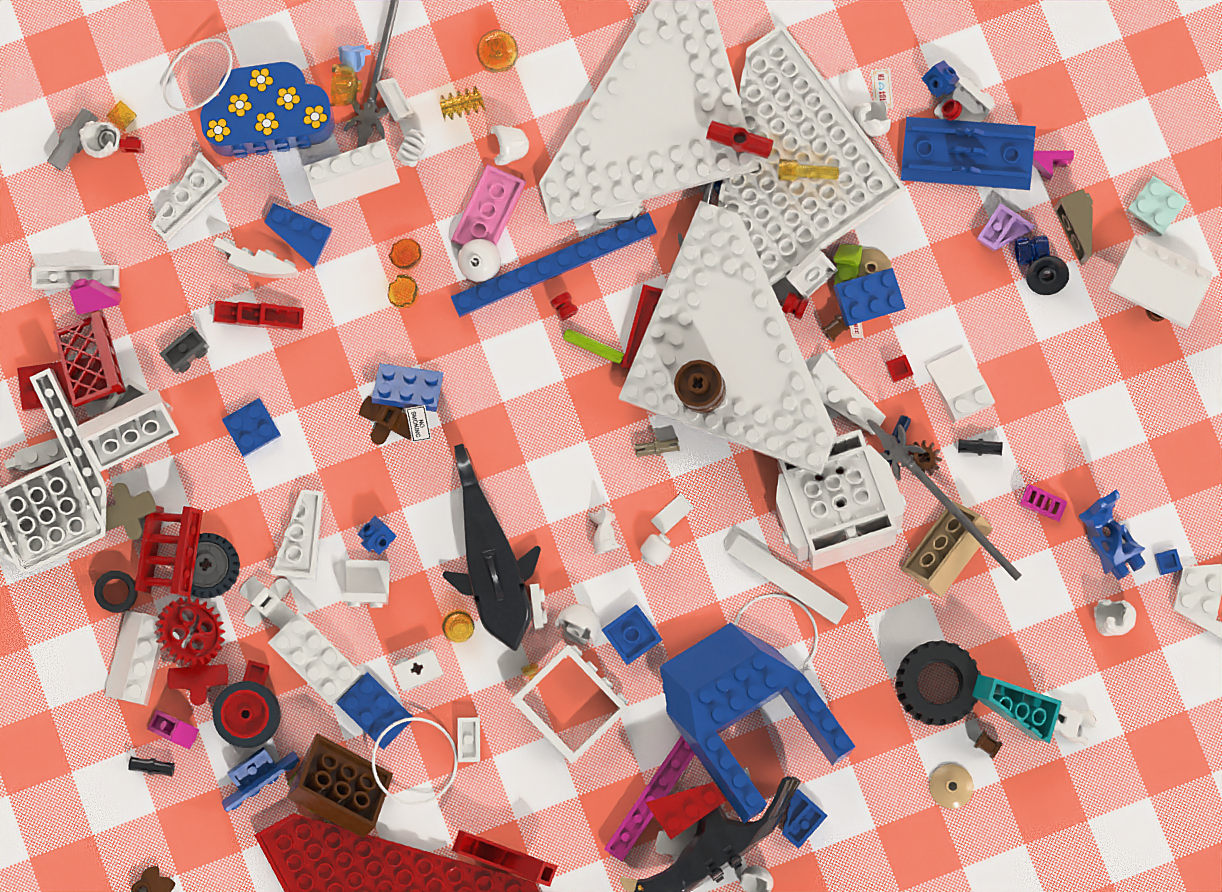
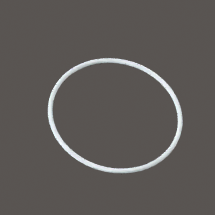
M205 39L189 46L174 60L163 83V97L170 108L181 112L192 111L208 103L220 92L232 68V53L228 45L218 39ZM207 42L222 44L229 54V67L219 88L208 99L194 107L177 108L173 106L167 99L166 85L175 64L184 54L200 44Z
M782 594L763 595L747 603L738 613L734 625H737L740 616L751 604L764 598H785L795 602L804 609L812 621L815 632L813 651L807 662L798 669L800 672L804 670L813 659L818 644V630L810 611L798 600Z
M410 717L394 722L378 737L372 752V771L377 784L390 798L407 805L426 804L439 798L448 790L457 771L458 756L452 738L439 724L425 718ZM406 721H423L436 726L446 735L454 752V770L446 787L436 796L419 802L405 801L389 793L381 784L375 768V754L382 737L391 728Z

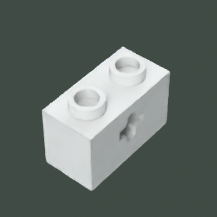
M426 648L417 652V657L409 660L408 657L396 661V666L392 668L402 692L405 693L444 676L434 650L429 651ZM415 664L424 667L421 669L420 675L416 672L412 673V670L415 669Z

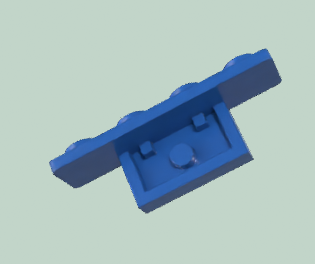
M262 747L229 770L227 774L238 790L221 802L224 810L228 812L237 809L242 804V801L257 795L262 787L274 783L279 778V775L295 768L300 761L295 751H292L275 763L266 749Z

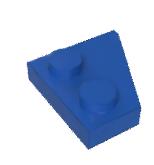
M797 789L789 804L782 835L799 849L828 815Z

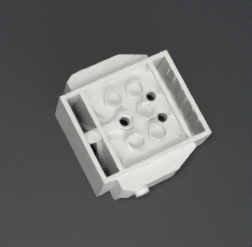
M861 429L836 437L821 475L777 459V467L780 474L778 476L776 510L784 530L781 535L784 544H789L791 552L796 555L798 562L809 559L812 571L896 544L897 530L902 528L906 501L904 495L899 492L889 463L871 445H866ZM842 469L844 473L837 474L836 470ZM822 476L823 480L817 481L815 477ZM838 502H843L844 507L839 508L836 504Z

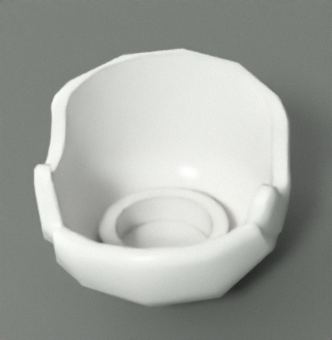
M749 866L745 868L741 875L740 886L746 892H771L774 886L773 877L762 866Z

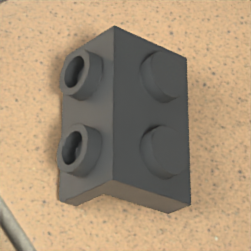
M192 326L159 354L171 369L178 374L179 372H186L191 367L190 363L196 358L201 359L208 353L207 349L210 346Z

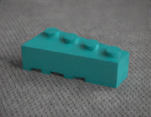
M978 674L973 697L1033 740L1050 744L1062 701L996 678Z

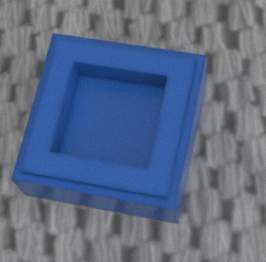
M1177 548L1154 555L1160 576L1183 570Z

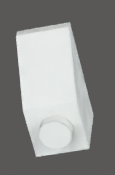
M643 200L602 209L595 216L596 222L599 224L629 221L632 217L637 218L643 211L641 207Z

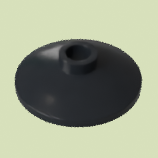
M1043 256L1034 260L1026 271V281L1029 288L1040 295L1058 293L1066 286L1069 280L1068 266L1062 259L1055 256ZM1050 270L1048 274H1043L1044 271Z

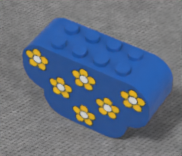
M276 62L232 69L225 85L219 92V96L206 103L200 115L202 132L210 147L219 155L226 157L235 156V158H245L248 154L256 153V155L269 154V151L277 150V152H288L290 148L299 147V149H309L311 145L321 144L328 140L335 128L334 112L326 92L317 85L307 84L302 71L296 65L289 62ZM226 74L222 77V79H221V81H220V83H219V86H220L221 83L223 82V80H224Z

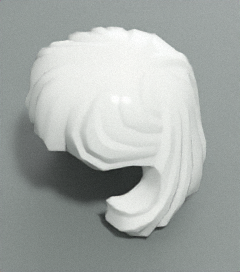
M886 101L862 102L853 107L854 120L867 137H878L890 130L891 119L887 117L888 104Z
M89 121L79 130L83 149L94 158L110 156L119 149L121 133L110 122Z
M501 125L492 127L491 133L497 136L500 146V154L494 158L495 164L498 166L519 160L527 154L529 140L524 131L519 128Z
M1102 599L1094 607L1096 628L1104 636L1124 635L1135 626L1136 610L1127 601L1113 602L1110 599Z

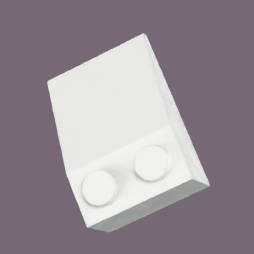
M965 348L925 365L953 424L994 405L995 400L985 380Z

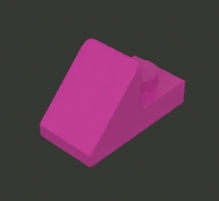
M1074 150L1034 151L1033 166L1048 180H1051L1053 177V164L1056 167H1066L1074 160Z

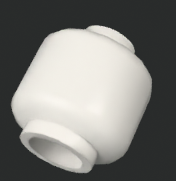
M662 533L659 536L651 534L640 548L641 558L653 567L663 565L673 552L672 546L669 544L671 540Z

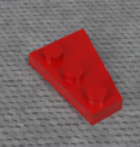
M714 782L645 803L672 840L726 802V799Z

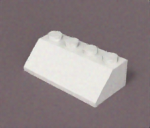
M386 139L303 166L319 210L400 183Z
M154 389L77 426L81 440L100 472L179 435L174 420L158 389Z
M125 611L104 696L148 706L161 654L160 648L163 646V643H156L160 635L154 634L159 629L155 625L160 620L157 616Z

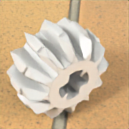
M410 130L399 147L397 160L406 166H416L426 149L428 137L420 131Z

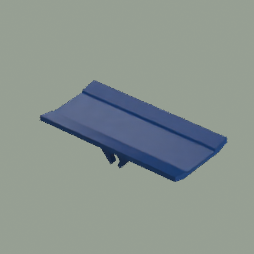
M907 117L901 181L1030 191L1036 126Z

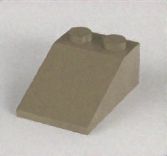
M1084 188L1060 198L1053 208L1081 266L1086 264L1092 256L1093 200L1089 193H1085Z

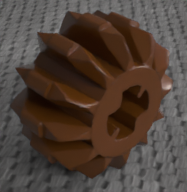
M923 440L921 447L926 450L925 453H912L911 451H908V453L913 455V461L916 462L924 473L926 471L929 476H932V469L938 470L940 468L936 463L941 462L942 458L935 457V455L940 453V449L933 451L932 448L935 444L931 443L929 447H926V440ZM917 442L913 443V445H917L920 447V445ZM924 454L927 456L926 460L928 462L925 461L922 464L919 462L920 458L918 456L921 457Z

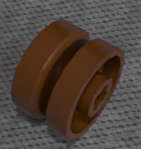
M704 360L689 361L676 373L674 380L675 392L683 405L690 411L700 414L708 413L718 408L723 402L726 394V384L718 369L710 362Z

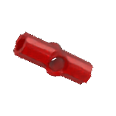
M713 120L709 125L706 135L707 140L731 147L736 152H747L768 159L774 143V140L750 133L743 127L734 128ZM739 136L745 138L743 143H737L734 140Z

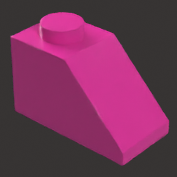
M83 278L76 280L69 290L77 315L117 306L122 299L120 293L94 279L86 280Z
M157 709L147 730L187 749H191L200 730Z

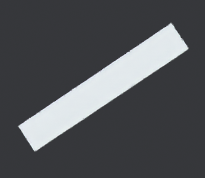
M740 534L727 551V554L835 625L839 623L849 607Z

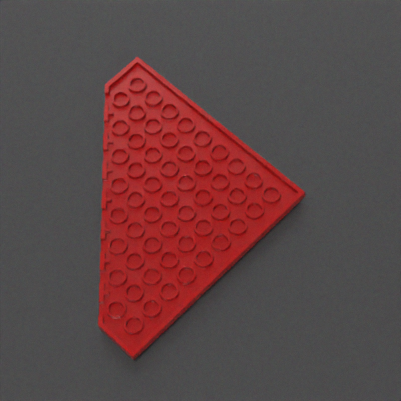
M295 813L254 835L284 892H540L535 882L372 835L367 834L362 838L343 827Z

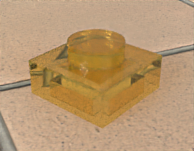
M120 100L106 116L118 128L124 131L137 117V114Z

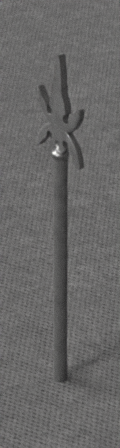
M399 0L390 1L367 102L363 104V110H360V105L354 95H351L352 107L358 116L350 119L343 130L346 132L351 127L356 126L358 121L361 122L357 126L359 136L357 148L366 145L368 138L374 130L372 128L373 124L376 125V130L380 133L381 138L385 139L384 128L378 119L384 117L389 112V109L385 106L380 109L379 113H375L376 109H378L376 105L378 89L375 84L381 81Z
M868 419V425L881 440L884 449L890 451V455L887 452L879 454L885 460L893 459L892 471L897 481L901 480L900 466L898 465V462H900L901 467L907 466V469L924 484L1005 571L1017 581L1022 574L919 468L916 462L913 461V455L908 453V451L912 453H925L926 450L917 445L906 446V433L901 424L898 425V439L900 440V443H898L895 436L888 434L877 423Z

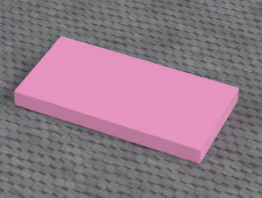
M487 164L451 242L463 247L471 240L485 239L497 246L525 187L526 181Z

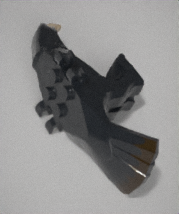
M794 776L782 778L773 801L761 819L757 821L743 823V821L729 819L721 806L717 807L697 821L695 835L681 852L675 863L666 870L648 878L630 879L624 876L620 877L624 890L628 892H691L710 879L719 883L724 879L723 870L728 866L735 870L740 868L743 861L741 857L774 831L801 781Z

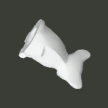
M602 507L597 513H589L590 519L598 525L594 536V555L621 548V544H618L615 540V531L611 525V522L616 517L615 513H611L606 507Z

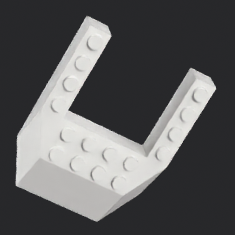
M50 368L29 378L67 457L0 488V555L24 574L106 536L107 486L101 472L81 440L77 427L79 422L54 370Z

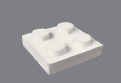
M816 248L798 266L792 268L785 277L807 299L838 270L819 248Z

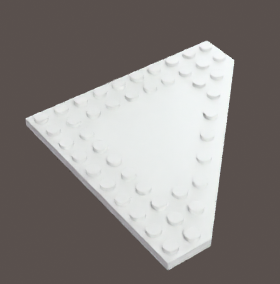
M651 0L539 182L550 225L598 213L602 209L638 200H647L759 170L755 155L747 152H736L731 147L706 139L712 120L734 128L743 127L748 131L712 0ZM739 136L734 141L743 143L745 138Z
M783 24L747 48L739 92V99L748 131L774 140L772 151L768 159L756 156L759 170L723 179L718 200V207L740 214L771 286L789 274L791 269L798 266L810 252L816 248L822 251L906 192L905 186Z
M700 201L621 390L619 400L821 475L837 437L828 412L740 214ZM704 360L710 362L718 369L725 381V398L720 406L711 412L700 414L690 411L683 405L675 392L674 380L676 373L689 361Z

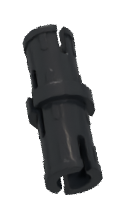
M980 438L978 440L959 439L958 453H975L978 456H982V454L1002 456L1003 442L983 441Z
M131 756L128 770L145 772L152 776L153 774L173 777L175 763L157 761L156 758L142 759Z

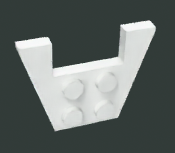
M1222 564L1182 567L1183 570H1181L1173 611L1222 640V622L1216 621L1222 596Z

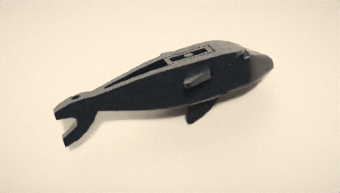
M464 444L454 446L457 472L463 489L465 549L469 574L445 571L442 576L461 594L474 596L479 617L485 630L511 650L517 651L532 617L524 582L529 580L535 572L541 547L535 546L519 560H516L513 550L479 486L475 466L467 448H465Z

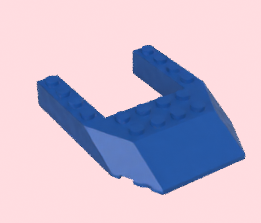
M731 622L659 667L663 680L662 687L666 699L667 715L743 823L761 813L767 803L718 735L719 733L781 695L832 766L849 756L856 747L804 674L773 646Z

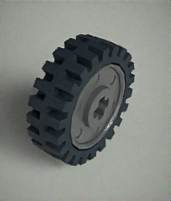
M202 533L199 535L191 594L196 597L215 598L216 596H221L226 591H229L237 581V576L240 573L239 556L233 545L222 536L213 533ZM207 560H209L208 562L212 564V566L208 567L207 571H205V568L202 567V564H206Z

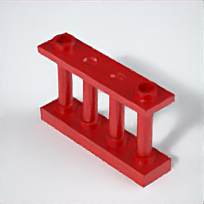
M156 505V511L145 516L139 564L135 579V591L151 594L152 586L171 588L170 594L190 597L203 510L183 506L182 514L163 513L164 507ZM162 521L181 523L179 536L160 534ZM159 543L177 544L176 557L157 556ZM155 565L174 566L172 579L154 578Z

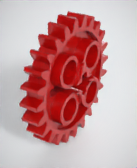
M180 597L176 602L173 600L168 604L169 606L166 605L162 609L163 612L157 616L160 620L155 623L159 629L154 634L160 635L156 643H163L160 651H168L166 658L172 655L174 657L173 663L181 660L182 667L188 662L189 667L192 668L196 664L198 667H201L204 662L208 664L218 656L217 652L223 648L220 644L225 641L220 636L226 631L219 628L224 622H217L216 619L220 614H212L214 607L207 609L206 601L200 605L199 598L192 602L190 597H187L185 600ZM182 614L187 616L188 621L183 619ZM197 616L199 619L190 632L189 628L195 623ZM201 625L206 627L207 632L202 630ZM173 632L178 634L179 639L174 637ZM190 633L191 636L186 640L184 648H182L181 645L183 641L187 638V636ZM192 643L197 645L198 650L193 648Z

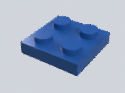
M260 398L222 419L243 457L281 437L279 430Z
M637 604L601 630L627 666L663 640Z

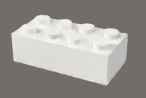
M298 612L268 642L331 706L363 676L301 612Z

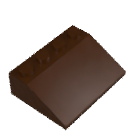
M317 733L293 778L286 798L364 838L375 828L386 794L375 780L372 762ZM375 764L377 776L381 784L388 791L393 773Z

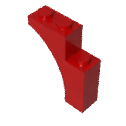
M459 830L452 848L453 852L548 887L551 886L558 867L557 865Z

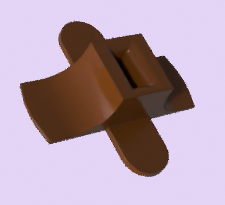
M368 395L361 405L359 415L376 423L371 433L372 442L376 445L385 443L391 431L410 440L411 432L407 414L402 411L403 407L372 403V397Z

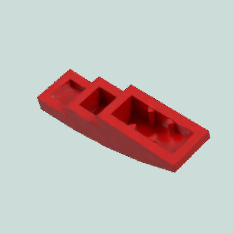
M215 300L212 323L302 330L304 308L267 303H235Z

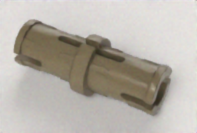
M678 437L660 441L654 439V442L635 444V450L645 449L637 451L636 456L637 458L653 454L661 456V453L680 451L679 445L670 446V444L679 443Z

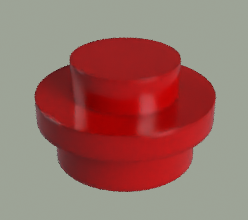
M953 99L946 101L941 109L943 117L949 121L958 118L962 111V104Z

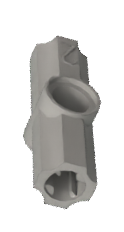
M82 108L72 124L67 126L60 134L59 143L47 159V162L64 172L74 155L83 149L79 130L85 126L86 122H97L99 118L87 109Z

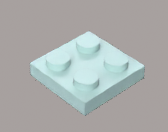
M1153 176L1127 211L1162 236L1188 201L1157 177Z

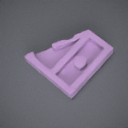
M1000 203L976 240L992 251H996L1032 231L1035 225Z

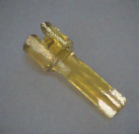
M779 159L778 180L796 181L798 177L837 180L839 178V167L802 165L797 160Z

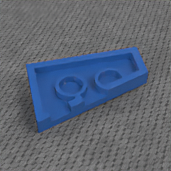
M275 203L272 204L264 222L314 268L333 231L332 228Z

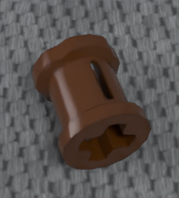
M838 314L834 316L835 319L831 323L821 328L823 334L832 343L836 341V337L844 330L850 329L849 326H845L843 318Z
M984 730L973 747L980 748L993 759L1003 743L1001 741L997 742L988 736Z

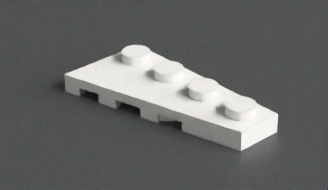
M301 490L270 575L315 579L323 491Z

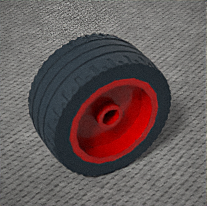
M240 681L229 685L219 694L213 707V723L216 731L222 739L237 747L253 748L264 744L275 734L280 723L281 711L277 698L267 687L252 681ZM244 710L250 712V716L246 719L242 714Z

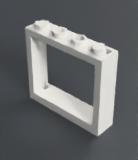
M567 644L510 700L562 755L573 764L630 708L626 705L629 701L620 692L616 695L611 690L613 687L611 682L606 677L601 679L596 674L598 669L590 661L587 663L581 658L582 652L575 645L570 647ZM567 655L619 707L574 753L522 700Z

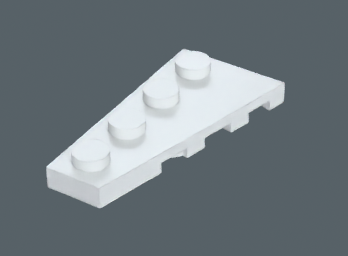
M200 152L195 157L191 167L185 172V176L179 185L173 190L169 200L165 202L151 223L152 228L166 242L229 185V182Z
M823 353L810 374L824 405L874 436L875 433L868 425L867 420L871 419L881 426L886 416Z

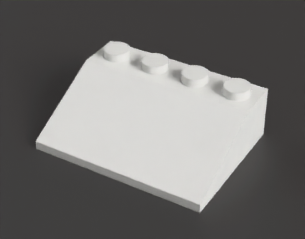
M1135 234L1124 252L1109 291L1188 329L1208 288L1213 272Z

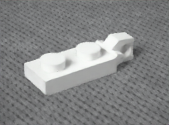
M55 438L14 452L15 457L4 460V464L8 471L18 468L19 472H27L66 458L67 455L59 439Z

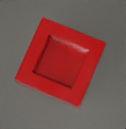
M127 136L126 139H120L119 148L123 153H144L145 145L138 137Z
M906 354L885 362L893 383L914 375Z
M249 660L242 681H252L265 685L270 666Z

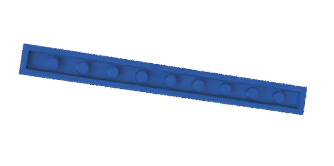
M646 213L451 296L452 302L460 318L657 234V230L649 213Z

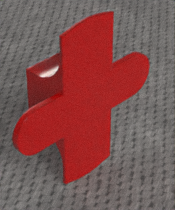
M205 662L201 667H198L196 664L192 668H169L167 674L169 689H185L190 691V701L195 706L203 705L206 702L207 692H211L212 687L227 685L229 679L227 664L206 665Z

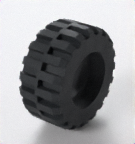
M943 640L929 641L911 650L901 661L896 672L895 682L898 701L902 703L906 713L908 712L912 715L913 719L919 720L923 724L936 726L954 723L973 710L975 703L978 702L972 695L978 674L981 675L976 666L977 662L969 656L970 653L966 649H961L958 644L948 643ZM931 663L947 664L958 676V691L954 698L947 703H931L923 698L919 692L918 676L922 669Z

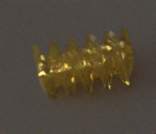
M473 86L472 93L468 88H465L464 95L457 90L455 98L450 92L448 93V100L443 95H440L439 103L444 122L446 121V115L451 120H454V113L459 118H462L463 111L470 116L471 109H473L477 114L479 113V106L486 111L481 91L476 86Z

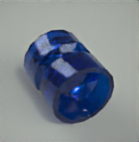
M1046 235L1033 236L1032 240L1028 237L1015 238V257L1018 266L1030 265L1032 261L1040 257L1050 256L1049 242Z

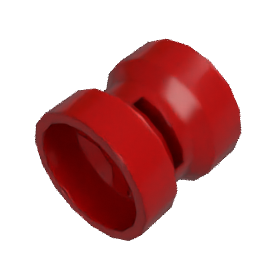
M569 292L560 294L550 301L553 309L557 310V316L560 321H565L579 312L577 306L572 304V297Z
M789 292L782 311L786 314H794L795 318L801 320L810 300L806 298L799 299L796 294Z

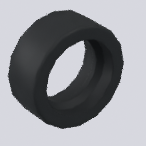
M121 571L104 573L94 586V597L97 603L103 609L112 613H121L129 610L134 605L138 596V591H135V581L128 574ZM120 579L127 584L129 594L123 603L113 605L105 600L103 589L108 581Z

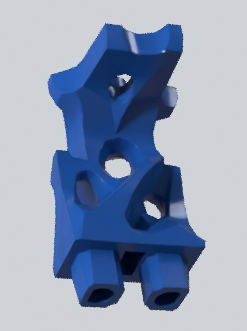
M1116 489L1107 496L1098 499L1078 517L1086 525L1088 540L1100 557L1104 573L1112 572L1119 581L1130 573L1125 565L1126 563L1130 565L1134 572L1141 569L1146 563L1141 556L1145 547L1134 541L1125 524L1120 525L1113 519V508L1116 506L1115 503L1121 498ZM1103 527L1109 528V536L1104 535Z

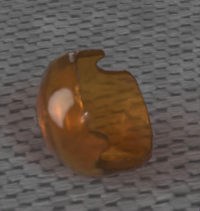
M405 238L392 245V250L388 257L391 263L398 269L410 271L420 264L423 250L417 241Z

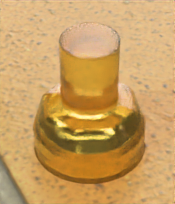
M537 662L522 667L521 671L531 680L537 674L539 666Z

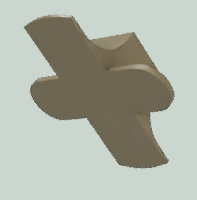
M117 483L112 489L116 504L106 508V531L124 526L127 536L132 540H137L143 533L140 521L145 519L146 515L156 511L155 500L150 491L131 498L127 485Z

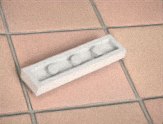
M119 265L32 267L33 290L70 289L76 280L83 278L86 280L94 279L109 288H120Z

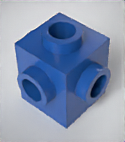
M945 60L935 64L921 78L928 86V90L937 98L944 94L946 96L950 95L957 88L955 84L960 80L956 75V71Z
M376 515L357 533L363 540L360 544L369 552L373 549L378 555L387 549L389 544L397 537Z

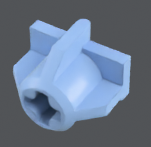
M365 45L338 47L342 69L348 73H357L362 70V67L365 65V56L371 55V50L365 49Z

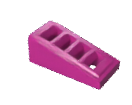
M1030 484L1026 485L1019 506L1057 522H1060L1067 505V501ZM1034 493L1036 495L1031 504L1028 501L1030 499L1031 494ZM1039 497H1044L1040 507L1036 506ZM1049 499L1051 500V504L1049 506L1048 511L1044 510V508L1047 503V500ZM1055 503H1058L1060 505L1055 515L1052 511Z

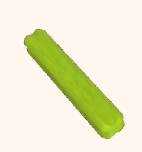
M567 329L564 333V340L612 362L621 364L624 358V353L576 331Z

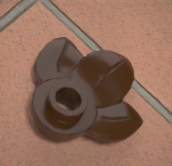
M153 866L143 871L141 879L133 884L131 892H139L141 887H145L147 892H171L176 883L168 877H160L159 867Z

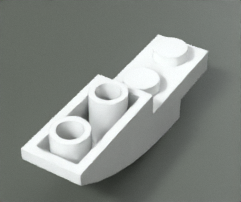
M216 237L212 244L216 250L230 256L227 262L231 267L242 272L266 278L297 277L299 274L293 262L287 259L281 261L276 258L277 255L267 249L265 252L258 249L254 257V252L245 247L242 249L235 247V243L225 237L223 240Z

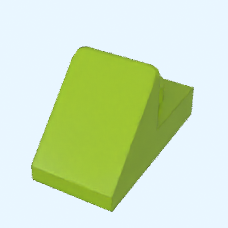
M841 244L833 258L837 263L838 270L835 275L834 285L859 278L862 245Z

